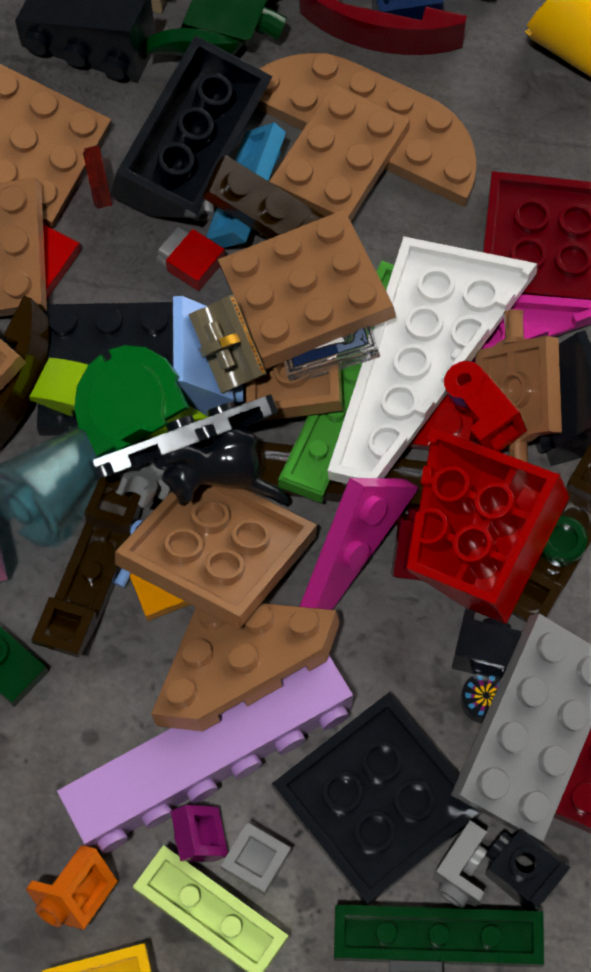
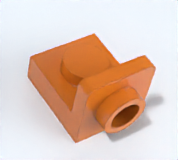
M81 845L53 885L32 880L27 886L26 891L37 905L35 911L43 921L54 927H60L64 924L84 930L118 881L97 849Z

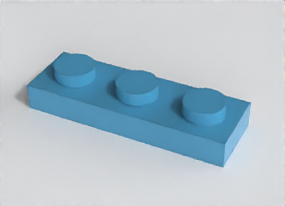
M275 122L246 131L235 161L269 181L273 167L280 158V148L286 132ZM217 207L206 237L219 246L226 248L245 243L251 235L253 228Z

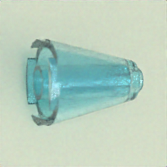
M77 425L0 464V514L6 521L14 516L25 526L18 533L38 546L48 547L59 539L98 482L94 477L89 462L100 457L96 456L84 430L79 429ZM115 449L105 455L115 452Z

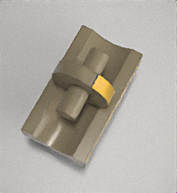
M234 295L226 296L209 306L188 314L202 346L198 350L202 358H207L221 393L267 374Z

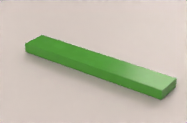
M381 261L376 272L386 290L394 265ZM374 326L369 328V329H370V332H371V335H372ZM365 329L368 341L370 342L371 337L368 329ZM350 335V337L348 336L349 343H350V338H351V342L354 341V340H353V339H354V336H353V335ZM369 344L340 353V355L347 354L340 357L343 411L308 415L278 479V486L280 488L320 503L323 502L327 490L332 483V480L328 479L327 471L367 351V349L363 348L368 347Z

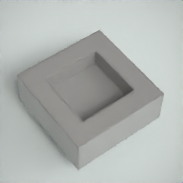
M246 822L220 867L224 872L265 896L291 853V847Z

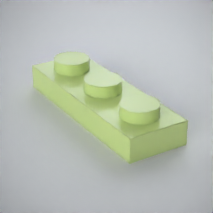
M164 845L133 885L135 892L244 972H266L289 939V935L186 861H180L179 856Z

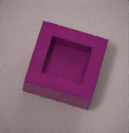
M184 805L170 811L174 827V839L178 847L180 861L215 862L227 856L228 851L219 807Z

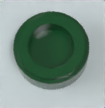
M560 516L541 554L542 557L550 564L560 567L570 566L578 562L587 547L588 537L585 528L572 517Z

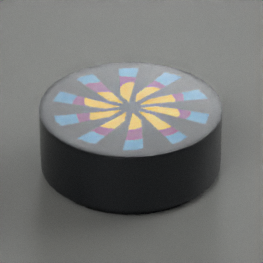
M480 672L472 675L465 682L460 702L468 718L474 722L483 723L502 677L491 672Z

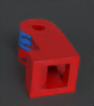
M462 361L449 368L444 377V387L455 409L461 414L471 416L476 422L469 429L477 444L499 452L528 431L520 412L478 364L471 361Z

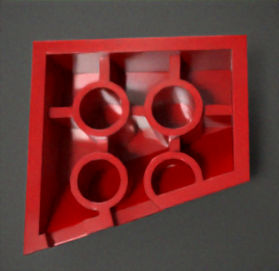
M430 426L427 441L429 453L427 465L423 466L421 478L423 489L419 512L415 514L407 570L461 606L507 624L569 500V495L558 473Z

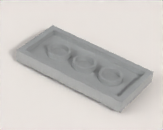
M541 614L529 616L451 794L453 797L516 832L522 829L535 841H544L591 729L590 643Z

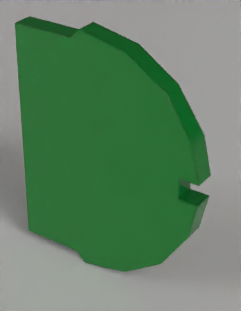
M123 345L109 350L111 359L106 361L105 357L100 354L87 366L77 385L74 410L78 427L86 432L97 457H101L114 449L118 451L131 446L167 426V420L189 409L178 385L180 376L166 358L146 347Z

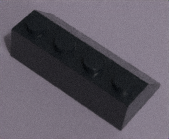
M195 35L118 168L111 196L148 216L196 218L205 202L202 196L218 161L225 155L229 157L273 76Z

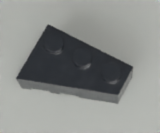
M26 0L15 20L21 47L26 48L30 52L37 55L47 54L65 60L75 67H88L103 72L113 79H126L138 83L151 55H146L147 38L156 34L151 0Z

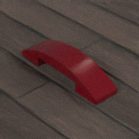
M299 0L300 14L310 23L337 39L361 48L399 55H431L463 48L467 15L425 7L422 20L343 4L342 0Z

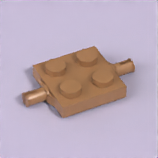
M514 309L503 312L505 339L493 347L480 349L476 354V364L489 375L520 412L528 431L509 444V456L528 462V442L533 441L539 436L562 433L559 340L551 336L532 339L524 338V311Z

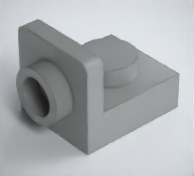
M471 820L436 870L432 879L440 885L437 892L448 902L463 909L465 904L476 909L485 894L481 889L460 876L462 872L472 876L488 852L480 846L487 831Z

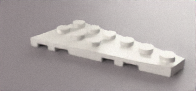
M403 237L386 289L394 306L396 317L374 326L372 339L375 346L367 348L327 471L329 480L347 484L349 478H384L446 396L447 391L444 387L446 372L452 365L458 362L473 360L504 318L503 312L511 309L537 274V263Z

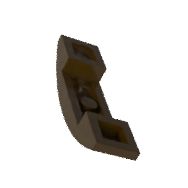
M23 296L3 335L15 348L14 351L25 360L26 364L0 391V448L13 434L32 402L29 396L44 369L49 343L48 316L32 298Z
M591 444L588 446L567 483L566 490L569 500L561 516H569L576 519L585 528L588 541L584 554L591 544ZM541 555L512 615L525 622L528 621L530 615L541 614L547 618L583 556L573 565L560 567L550 564Z
M107 476L98 480L84 513L86 523L55 597L48 598L32 636V644L79 658L90 640L113 591L114 581L121 570L119 566L115 565V551L131 535L130 529L138 521L142 508L138 505L141 495L135 492H126L124 495L117 493L121 479Z

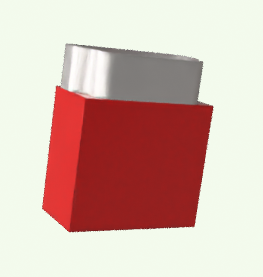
M178 226L159 248L156 263L192 288L200 291L219 269L218 259L225 257V249L194 229L188 232Z

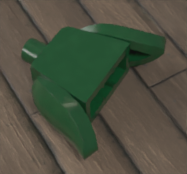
M192 0L181 28L168 29L147 38L146 55L169 54L183 56L195 35L235 55L239 49L247 48L254 31L278 40L287 17L264 7L267 0Z

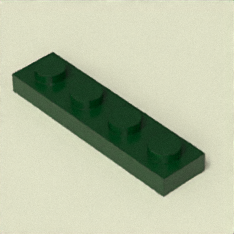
M335 905L334 961L442 962V964L543 967V911Z

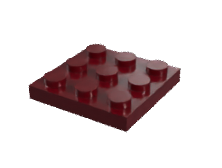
M492 171L483 253L537 263V274L523 291L522 295L591 300V181Z

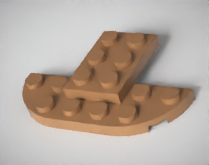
M307 53L287 56L260 68V70L273 77L256 109L302 130L270 179V183L325 217L345 210L350 221L354 218L384 169L466 207L473 191L476 175L475 149L463 123L443 104L355 62L328 53Z

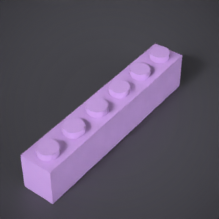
M328 656L325 663L311 671L303 667L280 680L283 687L251 705L246 706L243 701L218 715L221 722L203 732L170 728L57 790L85 846L100 850L102 854L113 851L128 840L127 834L144 824L146 828H153L165 822L171 817L170 811L174 807L187 800L194 804L208 798L218 790L216 784L232 775L236 779L243 778L256 771L262 765L260 761L262 758L277 750L280 755L286 754L303 744L306 740L304 735L320 726L323 730H329L345 721L349 717L347 711L352 709L353 694L331 657Z

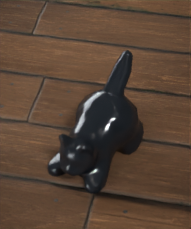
M241 427L214 437V439L207 441L205 447L197 444L189 445L166 453L164 457L153 461L156 468L166 469L162 474V481L177 496L180 505L192 501L194 491L201 485H216L233 489L246 488L254 493L268 497L281 505H288L289 503L288 495L279 486L260 478V461L256 452L258 439L251 431Z

